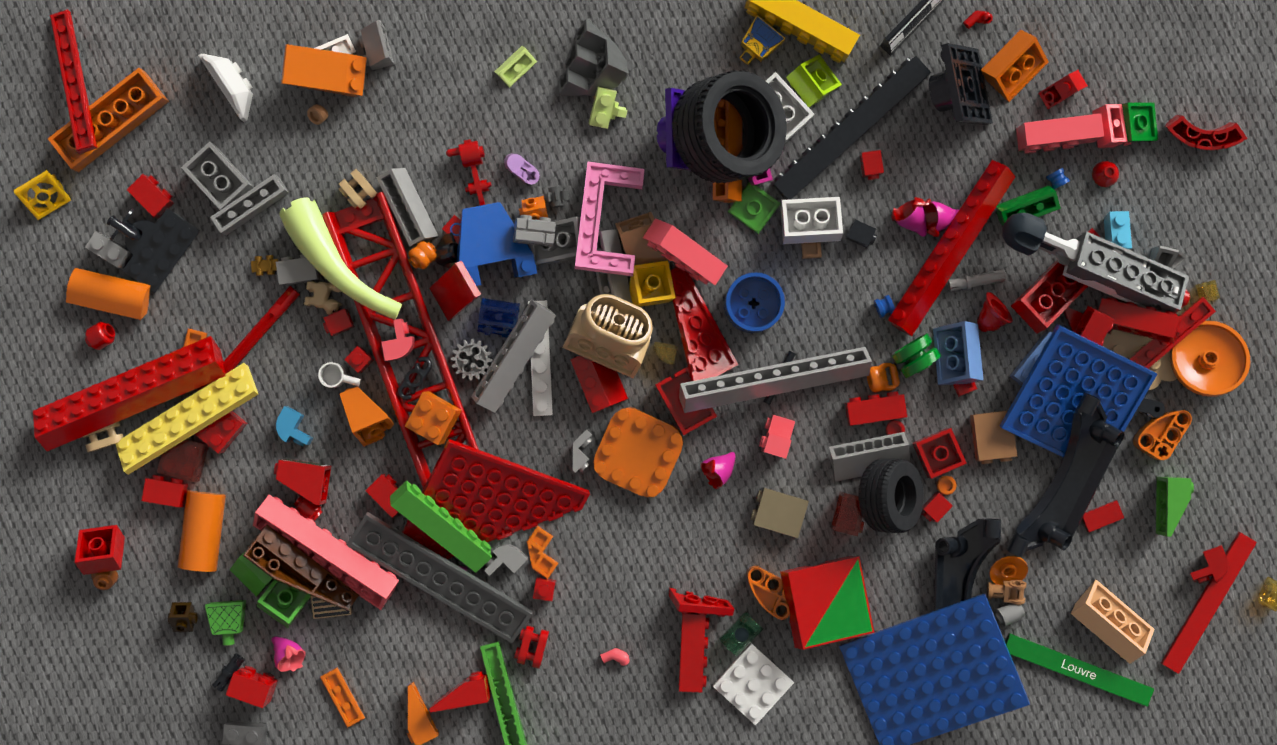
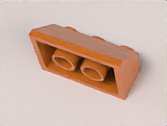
M1020 30L981 69V72L986 81L1010 102L1049 61L1037 38Z

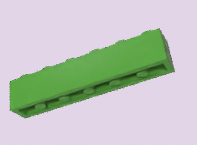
M405 481L390 496V503L394 509L475 573L492 558L491 546L486 541H481L473 530L466 529L459 519L451 517L444 507L440 508L430 496H425L421 493V490L415 484L411 485L408 481Z

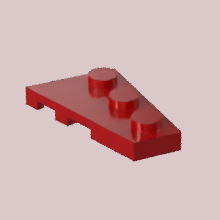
M669 587L670 599L677 610L683 614L692 612L700 615L715 614L720 617H725L726 615L733 616L734 607L729 600L711 596H704L702 599L694 595L693 592L686 591V595L676 593V589Z

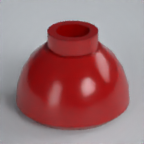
M1102 161L1094 166L1092 178L1098 186L1110 187L1117 182L1119 169L1113 162Z

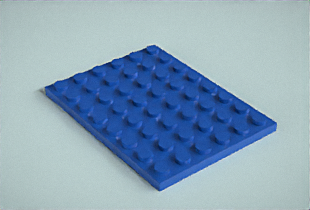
M985 594L839 646L879 745H911L1030 705Z

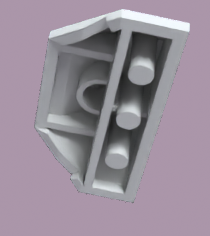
M202 53L198 55L240 120L246 122L253 93L250 90L252 85L248 79H243L239 74L242 72L239 65L222 57Z

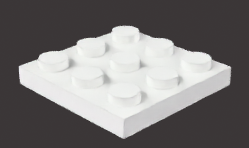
M751 643L713 684V687L756 725L794 684V681Z

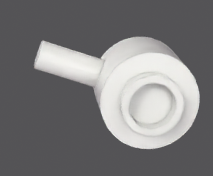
M326 363L321 366L318 372L320 382L326 387L336 388L344 383L359 386L361 382L359 378L348 376L345 368L338 363Z

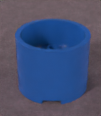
M748 273L739 277L730 286L724 299V311L729 322L738 330L746 333H759L773 326L780 319L785 306L782 288L776 280L763 273ZM752 299H755V302L758 303L754 309H752L751 305H748V302H751Z

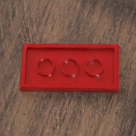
M462 261L455 263L429 288L448 321L455 318L481 295Z

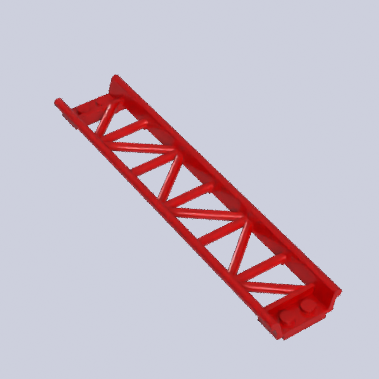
M383 192L376 194L375 198L365 201L366 205L361 209L351 206L337 212L323 213L322 216L341 259L358 279L356 269L392 256L373 288L377 293H380L398 261L410 292L391 299L399 303L413 299L424 329L408 325L410 334L422 337L415 341L413 350L425 346L419 357H428L432 350L443 382L416 391L415 394H408L412 396L410 400H402L398 395L399 386L390 361L387 362L384 359L382 340L375 323L376 321L395 328L394 319L379 315L376 311L367 308L355 300L354 303L424 489L431 473L422 449L435 443L428 439L419 442L416 433L405 427L410 417L408 411L412 412L415 408V405L409 402L419 399L422 392L436 393L446 389L451 404L462 410L453 426L455 429L451 430L447 439L458 436L456 442L463 444L465 441L467 446L478 449L386 197ZM384 220L391 240L360 230V228ZM349 233L389 249L352 261L343 235ZM417 359L415 363H419V367L421 368L424 364V361L418 362ZM418 373L410 375L409 380L411 383H413ZM404 388V389H403V394H404V395H406V393L408 392L409 388Z

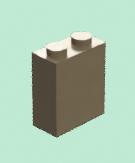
M764 487L762 491L759 490L756 501L759 503L757 509H753L750 520H753L752 524L798 538L809 501Z

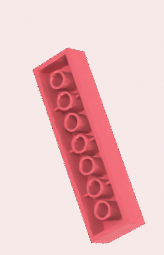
M268 495L255 512L254 527L261 530L266 525L270 526L378 609L382 610L395 591L399 580L396 579L397 577L393 573L384 571L375 561L367 560L363 554L349 548L345 541L337 540L328 530L319 528L313 520L301 516L295 508L287 507L280 498Z

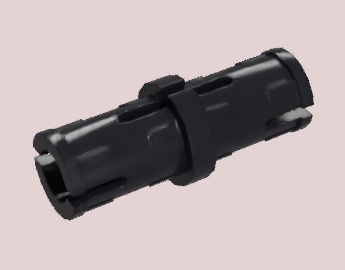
M234 654L227 666L221 669L222 673L212 684L214 688L218 687V691L222 692L231 680L233 673L245 661L243 657L239 658V654Z

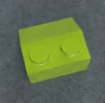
M820 54L800 64L786 77L791 87L796 90L801 100L808 107L815 105L842 85Z

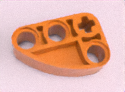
M1177 410L1164 413L1159 418H1153L1138 430L1133 438V444L1137 449L1153 459L1166 460L1171 456L1190 426L1192 416L1188 411ZM1179 414L1183 416V422L1181 424H1179L1177 421V417ZM1169 430L1173 432V438L1171 440L1167 438V433ZM1143 436L1147 439L1145 446H1142L1140 443ZM1158 448H1162V455H1159L1160 452L1158 451Z
M759 566L750 567L747 571V579L758 602L775 618L780 620L788 618L790 612L784 595L782 579ZM754 570L761 572V576L757 580L751 578V573ZM771 579L778 581V585L774 589L768 587V582ZM780 605L786 607V611L782 615L776 613V608Z

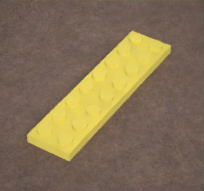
M245 363L226 373L225 377L210 383L121 438L115 445L123 471L129 475L257 396L258 391L249 367Z

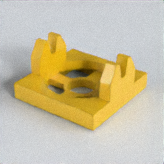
M47 170L14 189V194L37 220L71 201L69 195L64 191L61 182L57 180L56 175H51ZM47 183L52 185V187L47 190L40 189L37 184ZM30 188L35 192V197L32 199L27 194ZM57 192L58 197L52 203L50 200L51 195ZM39 193H46L48 198L41 201L37 199V195ZM39 203L45 204L47 207H38L35 205Z

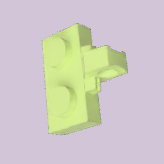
M597 87L589 125L608 129L610 119L615 120L616 116L626 118L628 110L625 107L618 106L619 103L615 101L616 90Z

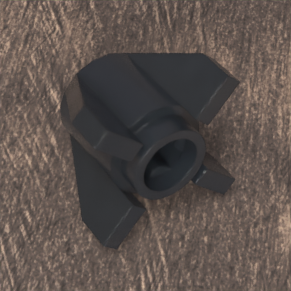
M453 233L445 234L436 246L437 251L435 252L437 264L449 269L456 263L458 244L453 243L455 242Z

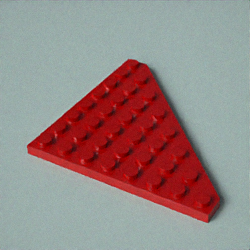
M448 439L422 491L425 496H430L440 508L444 507L451 517L459 519L466 529L473 530L481 541L484 540L486 542L495 539L501 540L523 529L525 531L538 526V523L563 517V514L571 511L577 512L582 510L590 495L587 489ZM409 520L407 521L402 533L444 558L454 557L453 554Z

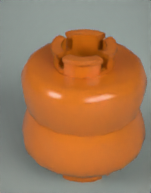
M420 241L416 247L409 251V262L416 269H426L437 258L435 253L437 250L430 242Z

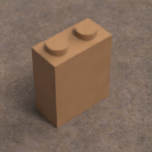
M1007 411L970 415L976 461H981V464L993 463V459H1000V462L1012 461V457L1017 456L1015 434L1000 427Z

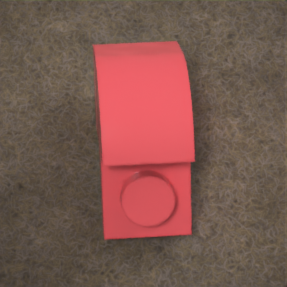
M401 318L393 320L397 339L381 342L384 359L387 362L405 358L414 348L415 337L406 336V334H409L408 324Z

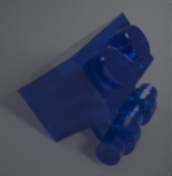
M482 298L478 321L481 324H478L477 332H483L485 335H502V337L508 338L513 330L509 328H514L518 322L520 303Z

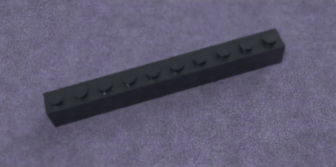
M917 56L912 59L908 57L901 64L902 68L898 72L894 70L886 77L888 81L884 85L879 83L872 90L874 92L873 95L870 97L866 95L859 102L860 106L856 110L852 108L844 115L846 119L842 123L837 121L830 128L832 132L827 136L823 134L816 140L818 144L813 149L808 147L802 153L804 157L801 160L797 161L795 159L788 166L789 170L785 174L781 172L773 179L775 181L773 187L785 200H792L930 75L931 71Z

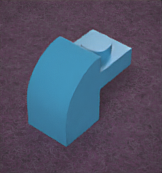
M288 406L283 407L276 421V430L279 437L284 442H290L293 437V441L298 445H310L313 437L297 429L304 415Z

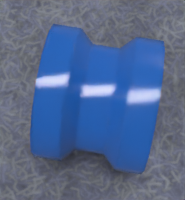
M1063 168L1046 176V179L1052 184L1051 188L1054 190L1070 181L1064 175L1065 170Z
M889 295L884 296L881 300H874V305L880 318L884 317L887 313L892 314L895 310Z

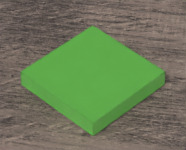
M749 182L742 191V201L734 202L728 213L759 234L781 203L758 186H752Z

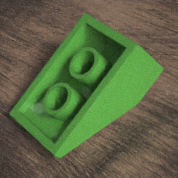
M1157 477L1156 534L1166 537L1172 536L1191 499V494L1194 492V484L1191 482V478Z
M274 580L257 601V607L286 628H289L305 607L311 595Z

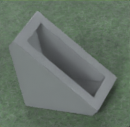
M1164 246L1153 247L1150 259L1172 269L1188 257L1179 250Z

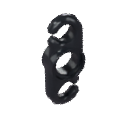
M423 356L418 358V362L424 361L427 363V368L421 369L419 363H415L414 368L406 374L398 387V395L402 400H410L412 398L411 395L406 396L403 394L404 388H409L411 394H415L416 389L423 384L432 369V362L429 358ZM412 373H418L420 376V381L417 384H412L409 380Z

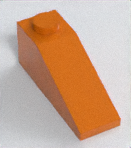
M414 682L408 685L409 733L407 735L412 744L422 745L436 738L439 732Z

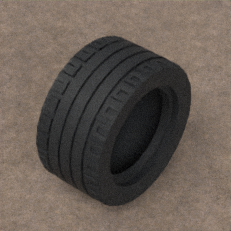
M729 71L692 84L680 96L673 114V139L677 152L684 164L695 175L712 183L733 182L763 174V172H766L776 163L785 145L787 125L782 103L776 92L764 79L748 71ZM721 98L730 102L737 109L743 120L745 139L737 157L730 154L721 145L715 132L714 114Z

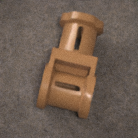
M1021 580L1003 581V585L988 582L987 599L1003 598V602L1016 605L1024 604V589L1027 583Z

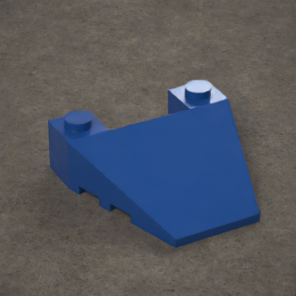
M500 202L462 209L456 263L459 261L463 262L476 286L481 285L478 265L511 259L514 278L537 274L534 254L529 246L513 242L514 223Z

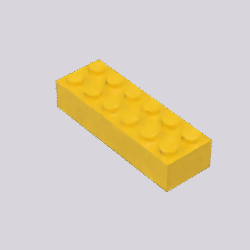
M747 0L745 4L746 12L753 17L758 15L764 18V21L770 26L776 25L780 27V31L786 35H795L800 43L813 45V49L821 54L826 52L837 63L841 61L845 63L860 34L797 0Z

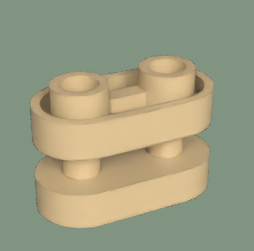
M355 169L350 173L353 179L349 183L346 179L339 183L341 186L339 191L345 197H350L348 201L354 208L359 207L361 209L366 205L363 199L367 195L373 199L377 192L363 175ZM358 184L363 188L359 193L354 189Z
M119 422L83 436V438L89 437L91 442L85 445L87 452H93L118 443L124 437L123 433L116 434L115 428L120 427ZM107 431L109 437L98 441L97 434Z

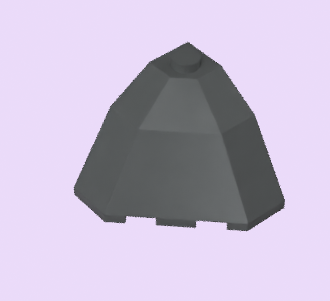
M585 19L574 37L575 50H570L565 64L569 66L560 76L558 82V92L561 96L596 95L597 87L608 89L618 87L622 80L624 81L629 73L627 60L618 46L590 20Z

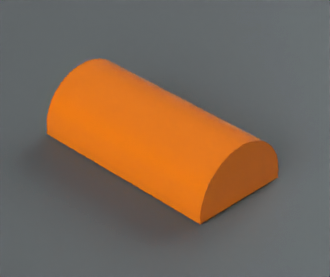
M187 490L178 568L202 572L217 571L226 495Z

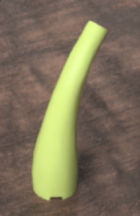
M300 198L292 201V206L287 210L284 208L280 210L279 216L292 241L319 273L353 300L394 320L397 318L402 304L369 288L345 265L334 245L315 200L311 202L309 198Z

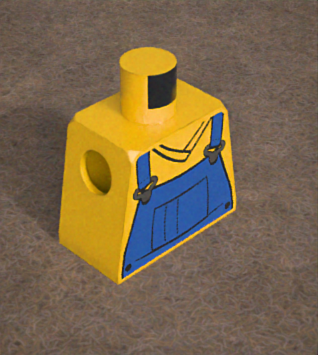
M757 15L741 42V46L745 51L739 58L747 65L754 57L762 62L784 43L785 37Z

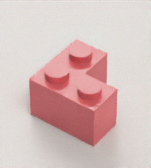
M772 415L771 418L767 417L764 427L767 429L766 436L761 437L759 447H762L761 451L786 459L792 441L790 438L795 421Z

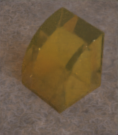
M1216 280L1196 284L1199 298L1204 297L1207 301L1220 299Z
M654 342V349L658 358L664 363L674 365L677 346Z
M1267 577L1259 593L1258 602L1275 612L1277 611V581Z

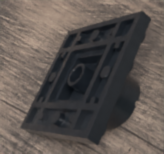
M951 43L941 45L942 51L940 55L946 70L929 78V91H931L930 96L935 108L940 112L952 110V116L958 123L992 124L984 75L981 72L982 65L979 50Z

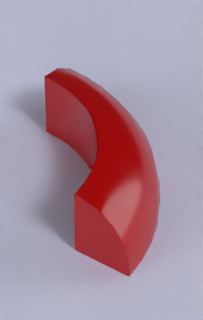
M1175 115L1165 125L1169 132L1181 142L1203 150L1226 149L1248 139L1239 125L1232 122L1217 129L1202 130L1192 125L1183 115Z

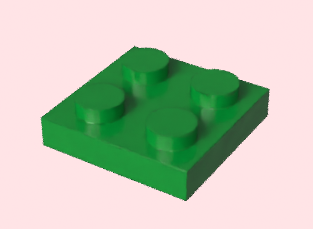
M1155 103L1122 104L1128 142L1158 141Z

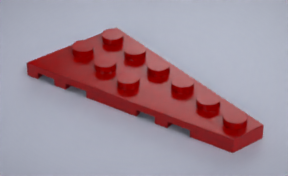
M678 267L670 270L676 297L673 299V305L691 381L716 377L737 366L738 363L689 273Z

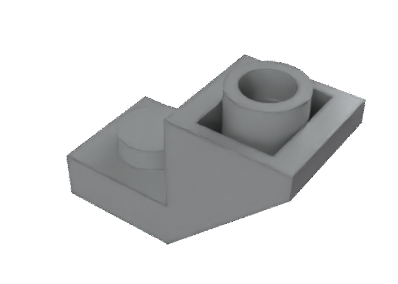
M588 430L583 432L573 442V471L575 473L578 470L582 472L589 465L587 463L589 458L579 449L580 446L585 448L592 441L590 438L592 434Z

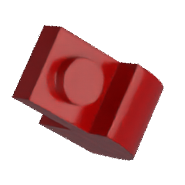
M1222 545L1203 552L1208 567L1190 573L1194 582L1198 581L1201 584L1209 581V577L1213 576L1217 583L1225 577L1228 571V559Z

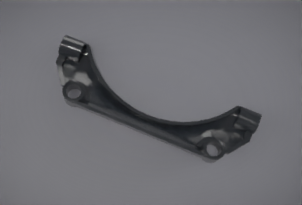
M1084 392L1073 414L1068 447L1057 474L1036 507L1016 528L1006 548L1010 553L1022 557L1025 551L1041 547L1044 542L1051 543L1062 550H1066L1069 547L1072 537L1125 435L1123 431L1105 423L1107 415L1099 398Z
M977 519L959 530L957 537L939 538L936 541L934 611L972 597L974 580L982 562L991 550L1001 542V519Z

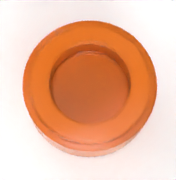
M942 476L937 481V490L941 494L950 495L956 490V481L950 476Z

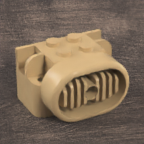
M601 294L595 296L588 304H584L578 309L562 348L634 378L641 367L650 344L653 330L652 321L647 312L641 307L614 295Z

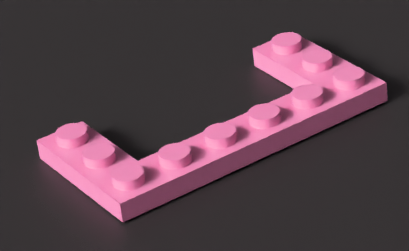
M595 162L587 163L575 269L633 276L635 255L596 250L604 185L642 189L644 169Z

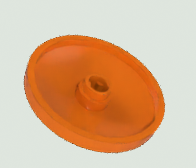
M1204 321L1171 349L1170 363L1176 378L1188 390L1202 396L1216 397L1232 392L1245 380L1250 368V353L1244 339L1233 328L1216 321Z

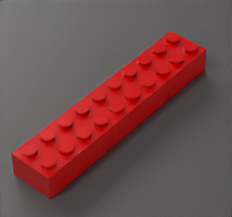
M209 336L33 411L35 439L46 451H50L216 381L219 378H223L226 375L221 350L214 339Z

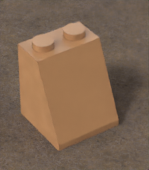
M652 212L615 223L625 254L635 255L634 265L668 261L661 256V252L647 246L648 241L643 238L655 220Z

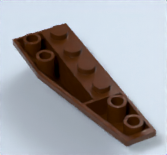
M268 525L259 531L243 555L274 580L346 611L351 608L359 594Z

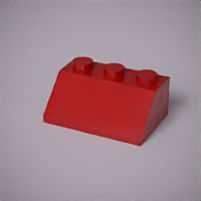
M583 356L570 359L592 413L628 399L617 371Z

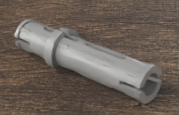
M1004 269L951 279L947 282L949 283L947 284L949 292L960 289L970 290L975 286L1006 281V272Z

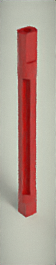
M289 286L261 320L223 361L225 374L233 370L271 326L298 298L300 294L293 287ZM206 384V385H204V386H201L197 391L201 390L202 388H204L205 386H207V385H209V384Z

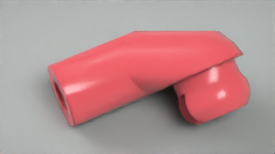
M618 648L600 655L603 663L615 660L620 665L626 666L630 661L629 655Z

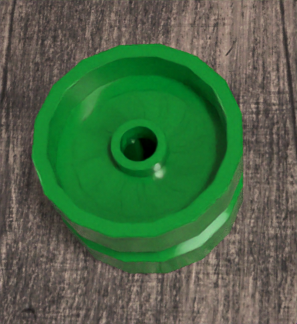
M928 333L918 337L891 355L896 364L909 361L900 370L905 378L925 370L942 356L937 348L924 351L932 343Z

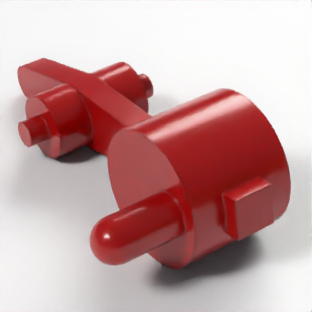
M464 140L463 144L458 145L459 147L448 149L446 155L448 157L460 155L463 167H471L474 182L468 183L465 191L470 192V195L477 194L480 206L485 205L483 192L489 191V187H492L491 182L487 183V179L480 181L476 165L483 164L482 158L485 157L483 146H479L478 141Z

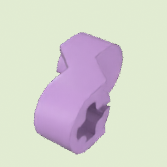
M508 154L505 157V167L522 182L531 185L538 182L540 176L538 170L520 155Z

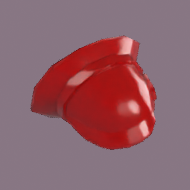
M992 292L986 293V301L983 303V308L977 319L978 328L983 332L996 331L1001 326L1013 322L1007 307Z

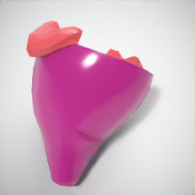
M276 636L272 638L274 664L279 671L286 672L291 670L294 672L303 667L302 662L306 652L301 646L286 638Z

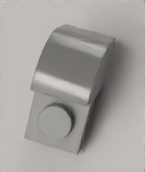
M501 545L492 551L497 558L492 557L485 564L487 568L484 571L490 576L504 563L515 573L528 560V557L516 546Z

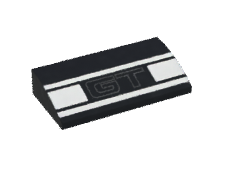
M921 0L885 37L880 47L891 56L944 0Z

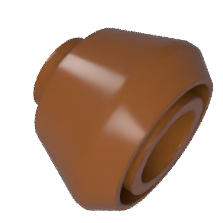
M116 570L91 574V579L97 589L107 590L117 582L118 573Z

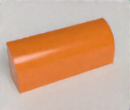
M75 268L68 281L66 303L141 320L148 311L150 285Z

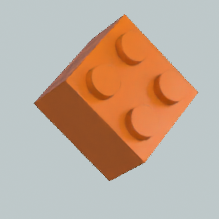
M429 391L422 392L405 427L429 441L441 445L445 443L462 410Z

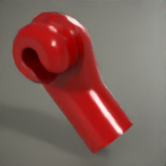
M977 10L963 24L968 29L975 23L989 24L992 22L993 16L987 11Z

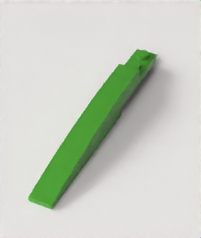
M495 642L480 646L505 745H527L500 643Z

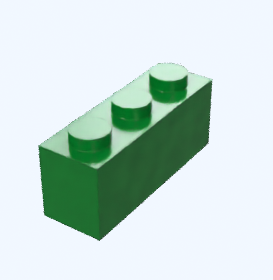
M1048 185L1000 203L995 209L999 222L1003 226L1007 218L1013 214L1029 213L1040 217L1059 210L1061 207L1057 192Z

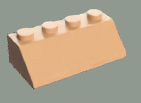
M1097 580L1091 584L1075 603L1071 612L1078 621L1129 664L1146 653L1154 628Z

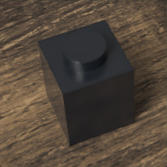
M855 219L845 239L867 248L869 244L873 245L877 237L874 234L876 228Z

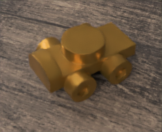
M267 255L266 260H262V256H255V261H251L252 273L256 272V276H263V272H267V275H275V271H277L276 262L279 259H274V255Z

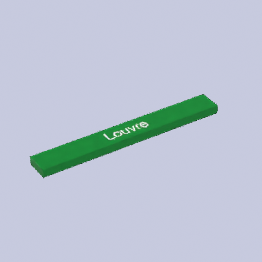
M1009 633L1006 640V646L1011 655L1148 707L1154 692L1152 687Z

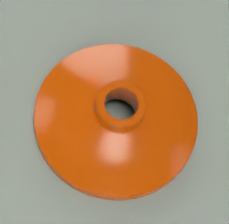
M1007 556L997 560L991 566L989 575L992 582L998 585H1003V581H1022L1028 573V566L1020 557Z

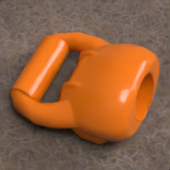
M887 362L879 366H872L869 376H867L870 390L880 392L882 390L891 391L897 388L900 384L897 366ZM887 367H889L893 385H888L889 381L885 370Z

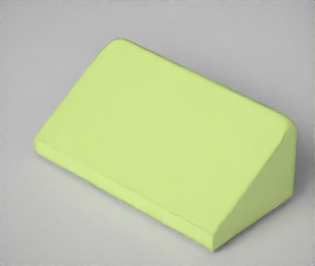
M521 46L494 72L510 88L537 61L525 47Z

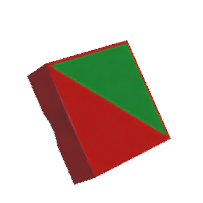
M847 556L825 561L815 566H802L780 571L784 595L790 612V626L795 648L804 650L874 633L860 556Z

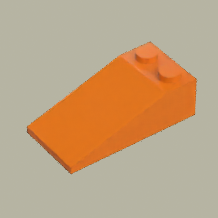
M286 44L281 84L351 97L362 96L367 57Z

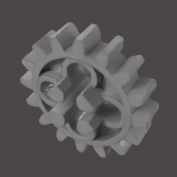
M471 339L469 344L467 340H464L463 346L457 344L458 351H452L456 354L455 357L451 358V360L455 361L452 368H458L456 374L463 373V379L468 375L471 381L474 376L479 380L480 374L485 375V369L490 367L488 362H493L492 359L488 358L492 352H486L488 346L482 347V341L480 340L477 344H475L474 339ZM477 347L479 348V353L474 358L478 361L482 360L484 365L483 367H478L476 363H471V370L466 372L465 366L469 364V360L461 359L460 354L465 352L467 356L472 357L473 349Z

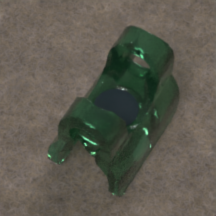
M745 611L719 640L734 656L738 657L764 628L756 623Z

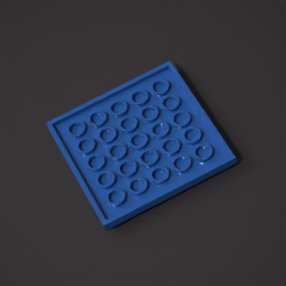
M1057 324L1003 418L1000 427L1064 457L1071 435L1073 414L1084 392L1101 400L1100 403L1107 415L1105 423L1124 432L1155 380L1157 373Z

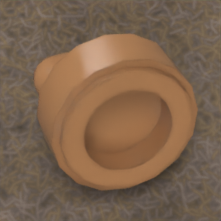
M318 104L313 105L307 111L309 120L316 125H320L329 117L327 110Z

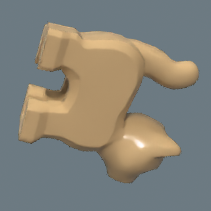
M307 282L306 289L309 292H314L313 297H305V306L312 305L317 308H323L328 315L338 311L339 306L342 304L337 300L329 299L331 290L338 293L342 291L331 283Z

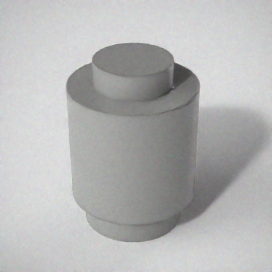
M1009 603L997 608L994 616L997 623L1005 627L1021 620L1025 616L1022 605Z

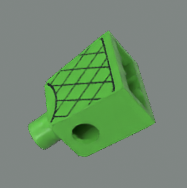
M246 600L210 602L205 604L212 635L222 634L223 645L235 644L234 634L243 631Z

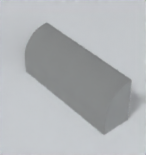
M406 168L390 169L376 177L410 247L416 246L420 241L427 242L438 237Z
M904 432L829 447L835 482L862 477L865 469L877 459H905L910 462L909 443Z

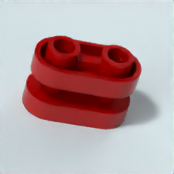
M526 626V629L521 630L519 640L523 641L521 648L517 647L514 658L518 659L517 663L525 665L526 659L533 661L532 667L540 669L549 631L542 629L539 635L533 633L534 627ZM531 641L538 642L535 653L528 652Z

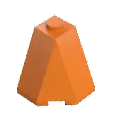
M358 386L348 388L344 392L339 393L351 431L363 446L383 439L385 430L393 427V421Z

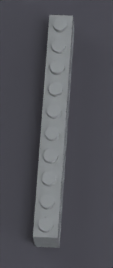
M866 347L681 383L679 399L684 413L869 376L872 360Z

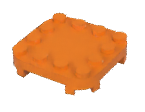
M622 408L615 412L608 424L594 457V470L604 480L644 497H655L666 486L683 446L682 435L674 425L637 410V408Z

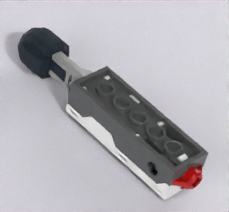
M1029 213L1011 215L1002 227V237L1012 249L1027 256L1034 254L1038 249L1050 253L1056 257L1060 264L1065 265L1064 276L1122 301L1135 303L1138 307L1142 308L1153 307L1157 311L1164 313L1166 311L1176 313L1186 306L1190 300V294L1186 290L1189 275L1089 232L1083 233L1076 239L1066 241L1047 233L1044 220Z

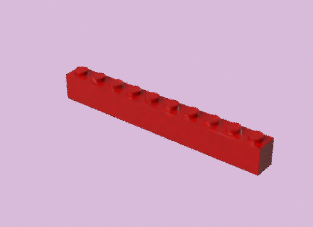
M994 160L990 162L889 317L888 321L898 330L911 337L913 336L1016 176L1008 166Z

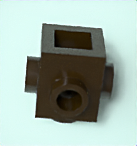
M172 602L170 613L168 614V624H171L173 632H193L194 624H197L198 614L194 612L192 602Z

